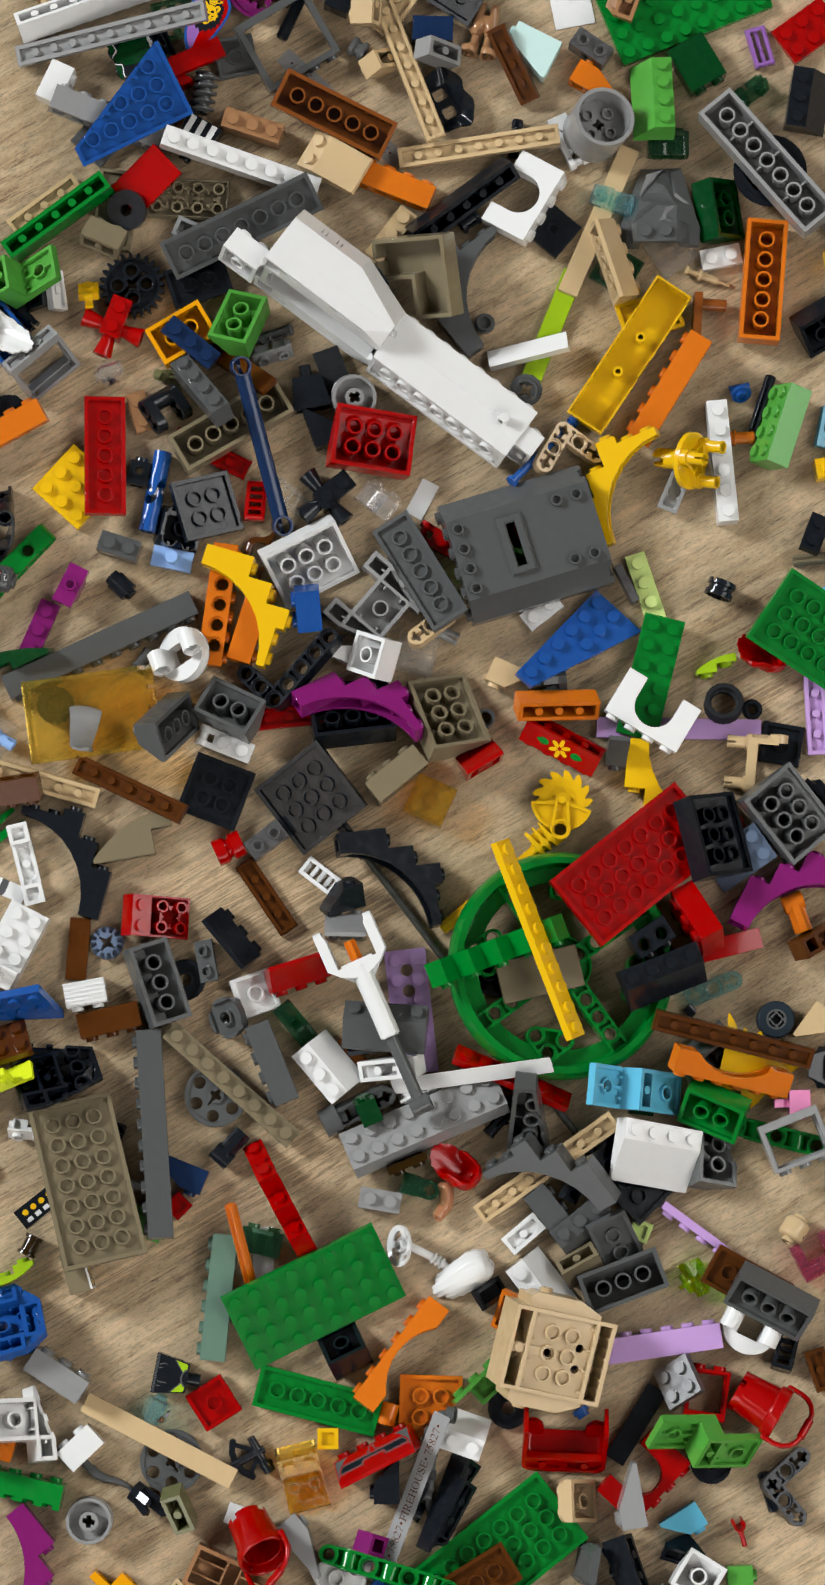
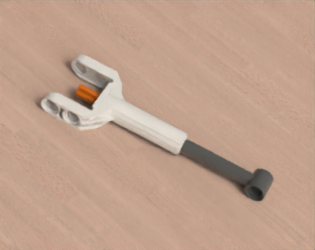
M368 910L362 913L363 924L376 954L371 953L363 957L355 938L343 944L351 963L339 969L331 948L322 934L319 932L312 935L327 972L357 984L380 1039L386 1040L411 1096L407 1100L414 1117L433 1110L434 1106L428 1092L422 1093L397 1036L400 1030L376 978V972L387 946L371 911Z

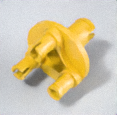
M687 432L679 440L676 449L662 447L655 449L652 457H659L661 459L660 462H654L653 464L659 468L674 469L676 481L683 489L692 490L702 489L703 487L717 489L720 486V477L705 475L708 453L724 454L727 445L725 441H714L703 437L700 433Z

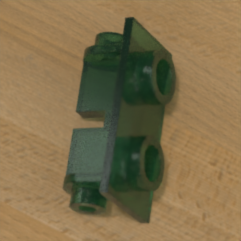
M755 75L744 84L747 88L746 91L739 87L734 93L749 107L752 102L764 96L770 90L767 78H763L762 75Z

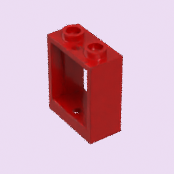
M694 1363L698 1373L723 1377L719 1412L689 1409V1402L682 1405L681 1415L715 1414L718 1421L724 1423L731 1372L726 1371L727 1367L714 1366V1369L705 1368L706 1364Z

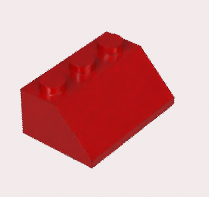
M319 952L269 967L263 971L270 996L276 994L277 998L287 995V990L295 988L297 992L308 988L307 984L315 982V985L328 982L327 978L332 976V974L327 972Z

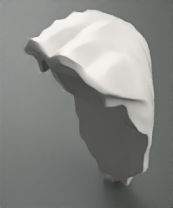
M0 310V350L11 354L28 353L32 350V345L34 344L31 340L30 332Z
M472 1249L446 1266L436 1275L435 1284L432 1286L433 1294L437 1298L455 1299L486 1284L493 1275L495 1267L494 1262L489 1259L488 1252L484 1249Z

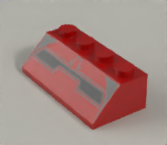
M402 1422L393 1427V1432L389 1434L382 1432L375 1436V1441L370 1444L365 1441L356 1446V1451L350 1453L347 1450L339 1454V1459L334 1462L341 1489L416 1452L422 1444L412 1424L405 1425Z

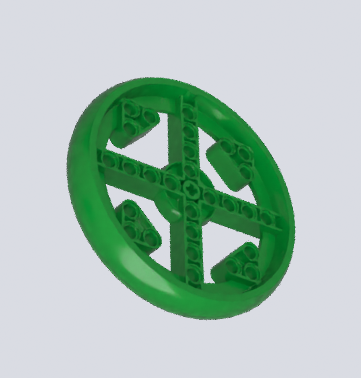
M570 852L541 853L522 858L518 862L526 883L530 888L539 884L549 883L552 878L583 854ZM500 870L491 875L475 890L461 910L451 936L448 956L470 948L472 945L486 942L489 933L495 934L496 937L502 936L501 932L497 929L485 930L492 917L503 904H505L522 928L514 904L509 901V892ZM550 886L548 889L549 897L554 901L564 902L561 897L554 893V888ZM654 904L602 947L594 948L591 946L590 939L592 936L590 934L580 941L570 936L563 939L564 944L554 947V949L575 944L576 948L580 949L583 953L579 962L585 985L576 987V989H568L572 1001L600 1039L599 1042L584 1048L569 1050L574 1045V1039L569 1040L568 1045L563 1047L559 1043L560 1036L564 1035L562 1030L539 1026L528 1028L525 1031V1041L519 1039L509 1032L500 1021L532 998L517 1001L515 1006L511 1008L504 1004L503 997L501 996L488 1006L481 990L479 976L472 979L469 976L453 981L454 985L450 987L454 1004L465 1027L485 1051L503 1064L544 1058L542 1050L545 1047L549 1048L552 1052L550 1059L554 1072L538 1074L537 1078L578 1080L589 1077L590 1063L614 1066L622 1064L633 1056L652 1036L655 1030L651 1029L656 1008L666 1011L670 996L632 1011L618 1028L587 984L592 972L591 956L632 927L638 931L661 916L658 907ZM657 928V938H664L665 932L663 929ZM641 939L642 950L645 951L648 944L645 940ZM672 944L665 949L659 947L654 950L656 955L650 959L672 951ZM635 955L625 960L624 969L631 967V960L637 959ZM642 958V959H640V960H638V961H639V963H641V962H644V961H647V960H645L644 958ZM492 966L490 973H485L483 970L480 971L482 974L480 976L489 977L496 973L495 966ZM620 987V997L624 1002H626V999ZM583 994L590 998L588 1006L583 1005L580 1001ZM491 1008H495L499 1012V1017L495 1020L489 1016ZM595 1011L602 1015L600 1023H596L592 1018ZM607 1028L611 1029L614 1033L612 1040H608L604 1035ZM532 1030H536L540 1035L537 1042L532 1041L530 1038Z

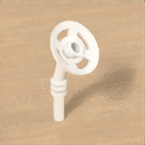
M396 1225L390 1231L387 1240V1253L390 1262L395 1267L406 1265L411 1251L430 1260L429 1263H434L433 1266H438V1269H444L449 1265L445 1258L442 1259L441 1255L438 1256L437 1252L434 1254L412 1243L411 1235L405 1226ZM400 1232L401 1236L395 1241L397 1234Z

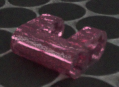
M824 1229L818 1232L816 1235L821 1246L825 1251ZM799 1244L789 1247V1251L806 1283L825 1274V1253L808 1261Z

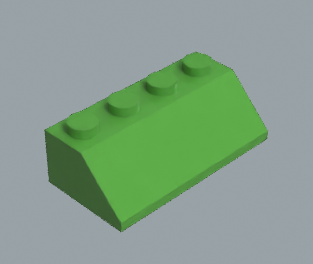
M650 57L630 68L631 106L635 118L633 141L674 140L676 126L671 57Z

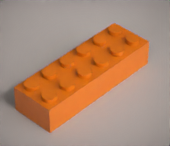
M748 217L746 221L737 343L778 346L780 341L789 224L786 220Z

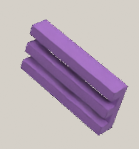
M762 25L745 30L744 34L755 70L761 67L765 68L768 65H775L765 26ZM758 31H761V35L769 58L768 61L765 60V56L757 33ZM751 33H753L758 53L761 59V63L758 62V58L750 35Z

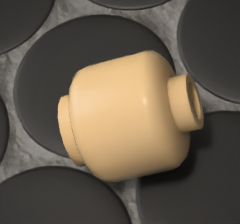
M797 1213L786 1216L779 1227V1233L782 1236L781 1240L790 1246L792 1244H801L810 1230L808 1220Z

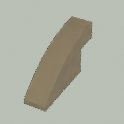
M153 812L133 821L118 831L102 847L93 860L94 865L156 855L152 830L172 827L171 820Z

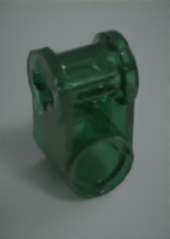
M405 1172L398 1192L432 1200L439 1195L438 1184L434 1181ZM432 1184L436 1193L428 1196L424 1188Z

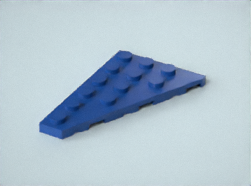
M158 41L153 43L75 147L83 167L165 128L167 124L171 125L193 114Z

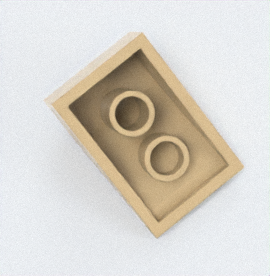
M317 130L299 159L297 166L303 172L322 178L321 182L354 195L374 160L333 136Z

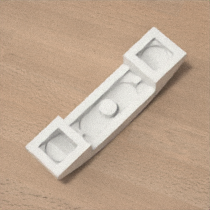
M24 821L8 825L6 830L25 906L45 902L42 881L27 823Z

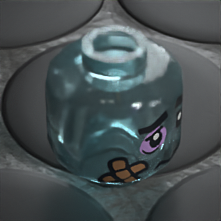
M162 1393L147 1396L141 1409V1413L144 1416L143 1420L155 1426H158L159 1423H165L172 1409L171 1403L167 1401L168 1397Z

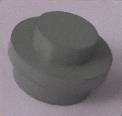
M484 313L477 316L474 325L479 333L488 334L494 329L495 321L491 315Z

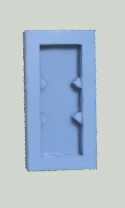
M154 545L150 566L191 574L195 553Z

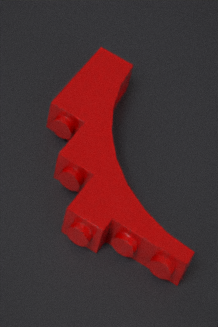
M259 1139L242 1148L297 1257L299 1258L318 1249L262 1140Z

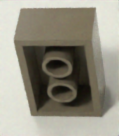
M413 744L410 747L408 745L402 747L397 752L398 756L394 760L389 758L381 765L382 769L378 773L373 771L365 778V788L380 806L428 768L429 763Z

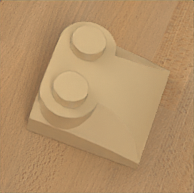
M568 1479L560 1481L557 1487L558 1517L563 1523L597 1522L595 1480Z

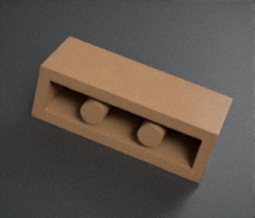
M226 107L220 125L223 133L277 150L280 149L285 134L284 124L230 107Z

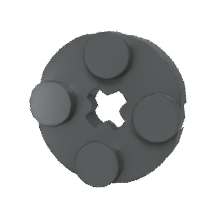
M225 996L216 999L212 1003L213 1007L212 1011L209 1012V1022L216 1034L220 1033L224 1036L223 1038L229 1039L240 1035L247 1028L248 1020L239 998ZM227 1014H228L229 1017H230V1021H229V1020H226V1018H225V1016H227Z

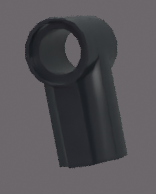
M236 1127L208 1156L221 1168L225 1169L236 1157L235 1154L250 1138Z

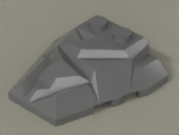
M681 168L640 170L620 224L622 232L620 237L622 243L625 242L627 249H639V244L678 243L679 248H700V225Z

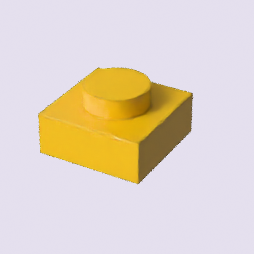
M317 1428L318 1450L339 1449L338 1428Z

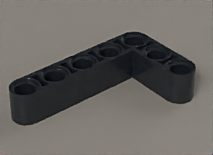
M324 628L275 685L249 664H243L238 668L237 677L256 696L266 700L267 706L277 712H282L292 703L291 691L308 684L341 647L343 637L333 628ZM334 634V640L328 643L329 636ZM321 650V655L318 658H314L315 652ZM307 665V671L301 674L302 667ZM252 671L251 677L246 679V673ZM294 681V686L288 690L287 685L289 682ZM266 683L265 690L260 692L261 685ZM280 696V702L274 705L275 698Z

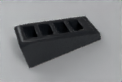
M782 1334L774 1350L770 1369L791 1374L799 1341L785 1339ZM781 1343L788 1344L793 1347L792 1349L781 1346ZM779 1351L791 1355L790 1357L779 1355ZM777 1360L787 1362L788 1365L777 1363Z

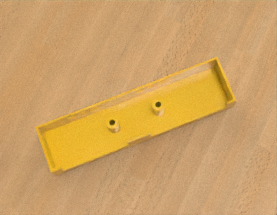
M657 275L571 404L567 415L575 418L579 423L601 437L690 303L692 297Z

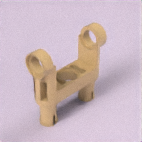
M748 733L746 736L728 734L727 740L736 742H727V748H745V751H747L746 766L743 777L724 775V781L732 783L723 782V789H742V792L746 793L756 785L758 744L778 746L779 744H788L789 735Z

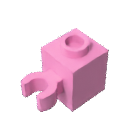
M790 1090L787 1099L773 1100L774 1108L788 1107L789 1115L810 1107V1090Z

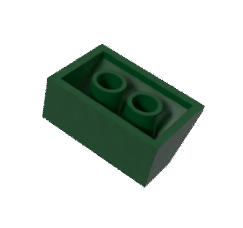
M708 177L692 183L695 214L700 225V242L720 244L744 240L745 236L735 180Z

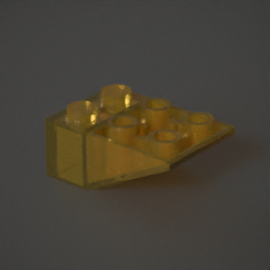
M315 1439L274 1449L290 1515L331 1505Z

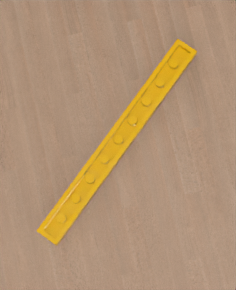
M507 838L491 844V848L566 1042L585 1034L511 841Z

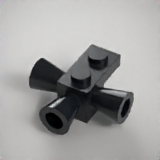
M315 467L299 479L301 483L314 492L312 494V501L296 508L299 515L308 525L320 511L324 514L329 511L338 528L353 517V514L340 504L341 498L357 486L344 469L325 484H323Z

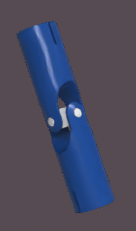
M154 451L148 488L138 528L141 532L156 534L172 453ZM152 496L156 497L154 502L151 500Z

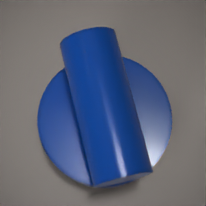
M749 382L728 386L732 400L737 403L745 402L751 397L752 393Z

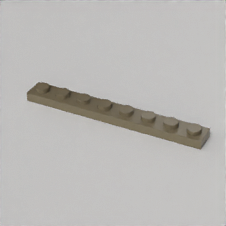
M177 1022L163 1035L162 1038L285 1148L298 1136L300 1132Z

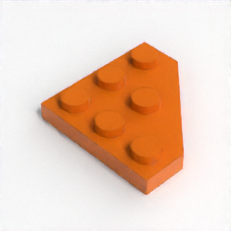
M400 1374L399 1424L402 1422L405 1425L411 1423L418 1438H420L424 1434L425 1427L429 1426L434 1411L446 1410L447 1406L455 1405L451 1402L455 1398L452 1394L459 1387H463V1376Z

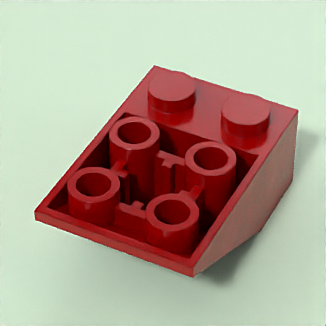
M134 893L123 894L121 936L167 937V939L188 940L190 898Z

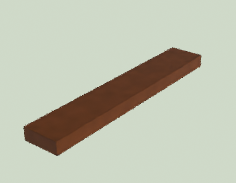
M80 755L72 771V774L179 825L189 808L188 805L83 755Z

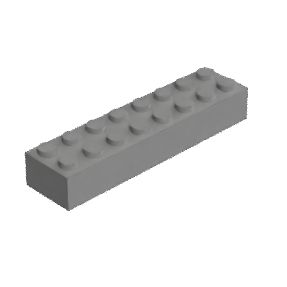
M730 87L698 113V121L803 239H806L825 223L824 192Z
M493 1081L446 1087L429 1095L434 1109L417 1117H414L409 1104L382 1115L384 1120L364 1128L363 1124L340 1133L339 1137L357 1179L510 1113L500 1085Z

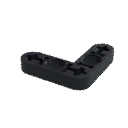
M803 1447L792 1449L761 1478L759 1483L762 1492L786 1522L795 1527L805 1524L807 1514L785 1485L810 1461V1453ZM797 1453H803V1461H796L794 1464L790 1462L798 1458ZM784 1464L790 1468V1473L786 1477L780 1473V1469ZM767 1480H768V1481H772V1480H773V1483H772L773 1488H774L775 1490L781 1489V1491H778V1492L776 1493L772 1488H767V1486H768ZM781 1495H785L788 1498V1503L784 1507L778 1501ZM791 1509L794 1513H799V1521H793L794 1514L791 1511L786 1512V1510Z

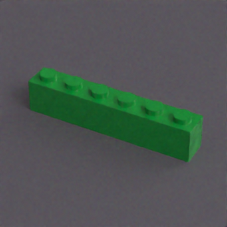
M98 171L0 243L9 256L20 263L111 197L115 192L102 173Z

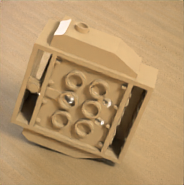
M541 1286L540 1289L520 1288L518 1297L505 1296L486 1378L496 1384V1391L511 1402L512 1406L524 1409V1407L559 1413L580 1408L581 1404L598 1407L618 1325L609 1319L602 1318V1316L576 1297L555 1293L552 1288ZM581 1345L580 1351L577 1352L576 1346ZM545 1349H549L548 1355L543 1354ZM576 1365L575 1371L571 1372V1367Z

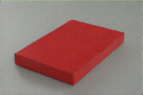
M153 144L111 187L116 193L121 190L138 192L145 199L146 208L148 209L183 173L156 144Z

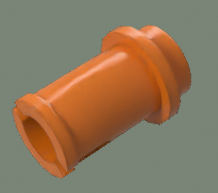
M736 430L730 432L731 444L733 446H736V444H754V431L736 432Z

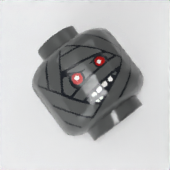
M0 564V592L8 593L11 589L15 588L17 573L14 572L12 567Z

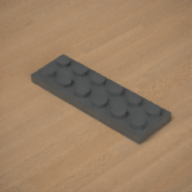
M407 510L372 531L434 633L469 612L466 604Z

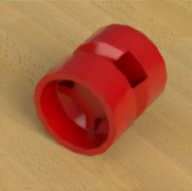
M237 830L227 834L225 840L218 838L211 841L221 866L230 863L232 857L239 859L248 855Z

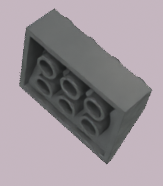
M787 762L756 784L736 801L750 820L755 823L784 863L795 865L825 839V806L790 762Z

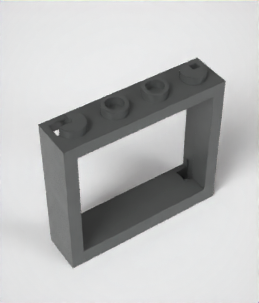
M280 0L232 29L269 93L274 91L276 94L283 78L275 83L272 82L244 32L297 0ZM303 0L331 50L295 70L300 74L309 70L311 74L321 68L319 65L321 62L326 60L329 63L338 58L336 53L341 50L312 0Z

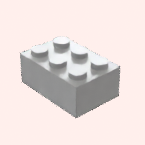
M48 1346L37 1347L23 1370L74 1404L78 1403L92 1382L89 1379L90 1374L81 1368L77 1371L71 1367L73 1365L71 1361L64 1357L59 1359L54 1355L55 1351Z

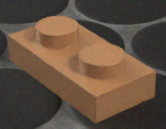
M144 389L125 395L137 435L152 431V428L138 408V402L146 398Z

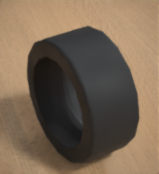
M716 684L706 693L703 705L705 714L715 723L722 725L730 724L741 715L744 703L743 695L732 684ZM717 694H727L734 698L736 706L733 712L722 714L715 711L711 703L714 696Z

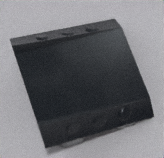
M162 505L157 531L153 538L154 544L196 554L200 540L185 543L175 506Z

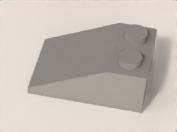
M351 910L350 914L340 913L330 917L325 915V939L352 940L355 938V940H366L367 931L363 924V911Z
M635 1460L629 1461L617 1503V1512H614L617 1527L620 1526L623 1531L648 1527Z

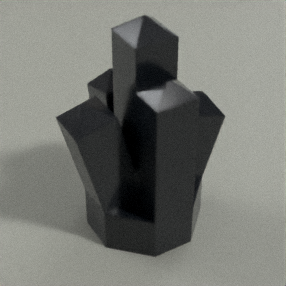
M139 1481L129 1492L127 1499L136 1506L142 1516L149 1515L150 1510L148 1507L161 1517L166 1516L160 1503L161 1496Z

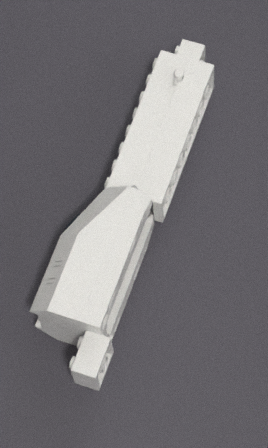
M305 209L294 218L270 250H268L264 243L254 240L248 231L241 230L238 227L224 243L218 260L250 284L254 280L253 284L333 344L337 345L349 356L367 364L368 366L365 371L496 469L506 456L522 467L545 439L538 429L529 426L538 413L533 406L523 402L514 392L503 387L497 379L491 378L481 367L475 366L465 355L455 351L449 343L442 341L433 331L419 324L417 319L407 315L396 299L395 294L388 287L389 283L385 276L373 264L372 260Z

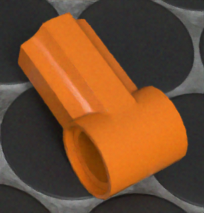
M800 890L780 897L782 907L790 919L795 935L813 929L805 910L806 904Z

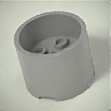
M599 87L587 91L582 95L564 121L563 138L566 146L584 161L597 163L608 160L618 151L633 130L635 118L632 106L616 90Z

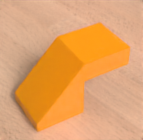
M97 1569L89 1577L97 1585H138L124 1571L113 1583Z

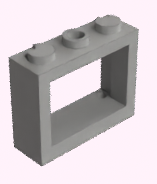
M49 324L31 338L34 342L32 350L28 353L12 354L2 362V365L28 398L40 399L81 365L59 334ZM56 344L64 356L27 386L19 374Z
M816 1105L756 1127L774 1175L779 1174L782 1177L792 1173L791 1169L799 1166L800 1169L810 1166V1161L818 1158L819 1162L825 1160V1127ZM811 1116L824 1148L778 1166L766 1133Z

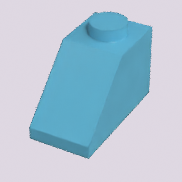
M694 1500L658 1522L661 1528L690 1535L692 1533L697 1535L706 1529L705 1525L708 1524Z

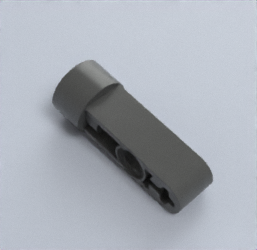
M379 1083L359 1093L367 1092L372 1093L373 1096L375 1095L378 1100L376 1103L379 1110L391 1105L395 1100V1092L388 1083ZM383 1091H386V1092H387V1096H386V1097H383V1094H382ZM359 1094L335 1106L331 1104L317 1111L329 1138L344 1131V1127L360 1120L352 1102ZM348 1109L350 1115L347 1116L344 1110Z

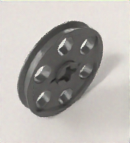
M226 1066L243 1081L241 1076L235 1070ZM197 1070L190 1077L185 1088V1104L191 1116L199 1123L210 1127H221L235 1121L243 1110L238 1106L237 1113L229 1114L226 1111V1106L231 1102H235L222 1091H220L219 1095L221 1099H215L208 1105L212 1098L211 1091L216 1092L219 1088ZM196 1077L205 1079L206 1084L203 1088L198 1089L194 1086L193 1081ZM195 1097L202 1100L203 1104L199 1109H193L190 1105L191 1100ZM211 1110H215L219 1114V1118L215 1122H210L207 1119V1113Z
M177 1429L163 1430L169 1434H175L182 1441L202 1450L199 1443L190 1434ZM144 1445L140 1457L141 1471L146 1481L156 1490L162 1492V1488L167 1487L166 1479L170 1476L175 1477L178 1483L182 1482L185 1490L191 1487L199 1478L200 1474L197 1472L192 1478L186 1477L184 1474L185 1466L175 1462L177 1472L175 1467L167 1465L166 1462L169 1459L161 1453L156 1457L150 1456L148 1447ZM150 1466L159 1468L160 1474L158 1477L152 1478L148 1475Z

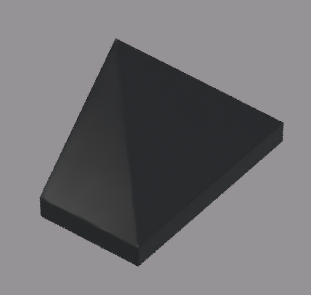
M684 1534L665 1542L660 1559L678 1564L691 1547L705 1556L706 1554L690 1534Z

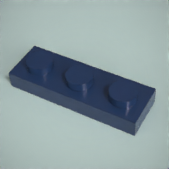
M174 315L161 329L162 334L208 371L221 356L219 351Z

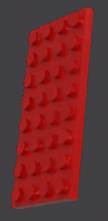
M675 782L549 881L550 885L600 947L691 876L673 802L687 796Z

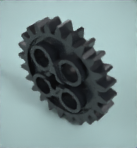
M129 253L126 259L121 254V261L114 260V265L108 263L107 266L110 270L102 271L106 277L100 278V282L104 283V285L99 286V288L105 291L101 294V297L107 298L104 302L107 306L110 304L113 294L123 296L126 293L124 297L126 299L136 296L139 300L136 304L132 305L129 314H132L134 319H136L137 314L144 318L145 311L152 314L150 308H158L156 301H163L159 295L165 294V290L161 289V287L166 286V284L160 281L164 278V274H158L161 270L159 266L153 268L155 266L154 260L148 263V256H145L142 260L140 253L136 255V258H133L132 253ZM129 268H135L137 270V273L134 276H129L126 274ZM144 272L145 275L139 279L140 275ZM145 281L152 283L149 289H144L141 286ZM116 283L124 285L120 291L113 290V286ZM129 284H136L137 288H129Z

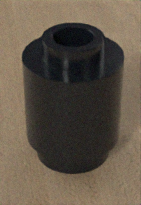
M116 570L106 580L108 588L121 600H129L136 593V585L122 572L119 573Z

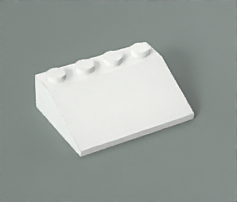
M330 514L257 551L286 609L291 608L290 592L294 591L295 585L318 583L319 593L360 573L335 520Z
M617 1117L609 1177L613 1181L686 1193L700 1154L703 1131L629 1117Z

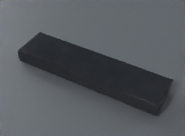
M650 1383L647 1384L608 1448L607 1457L622 1466L625 1464L664 1400L661 1390Z

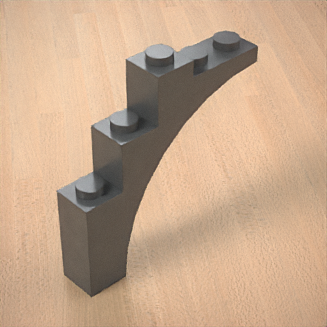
M493 226L489 228L484 227L477 233L478 237L473 241L471 239L467 240L461 246V250L456 245L464 313L453 317L438 318L437 321L450 340L468 359H471L484 349V343L475 331L469 316L467 286L470 273L477 258L485 247L497 237V231Z
M532 1132L525 1135L523 1133L517 1135L513 1139L511 1148L501 1155L502 1157L490 1159L485 1164L486 1167L482 1172L486 1180L512 1172H533L548 1175L576 1188L599 1211L615 1204L621 1195V1192L593 1153L587 1157L583 1155L574 1160L562 1142L556 1146L552 1144L544 1150Z

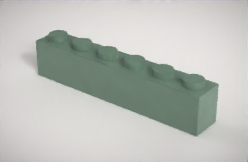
M213 1233V1237L208 1239L207 1250H211V1257L206 1258L205 1271H209L208 1279H204L203 1292H207L206 1300H202L201 1303L204 1321H200L198 1332L202 1334V1341L197 1342L196 1354L200 1355L199 1360L225 1362L230 1316L220 1296L233 1290L237 1253L232 1235Z

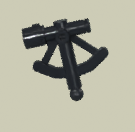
M254 1435L247 1438L250 1446L236 1443L234 1438L230 1440L229 1456L231 1462L228 1464L238 1469L241 1475L254 1480L256 1478L254 1471L257 1464H260L265 1475L276 1469L273 1460L265 1455V1447L263 1445L260 1446ZM239 1448L250 1452L237 1458L235 1449ZM254 1459L250 1471L242 1466Z

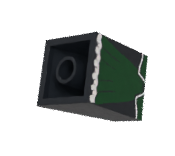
M167 31L107 46L108 55L114 61L116 73L121 80L128 78L156 41L159 42L166 58L177 54Z

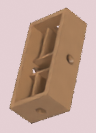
M200 1542L182 1584L248 1585V1582L238 1564L237 1558ZM272 1574L251 1576L255 1585H265Z

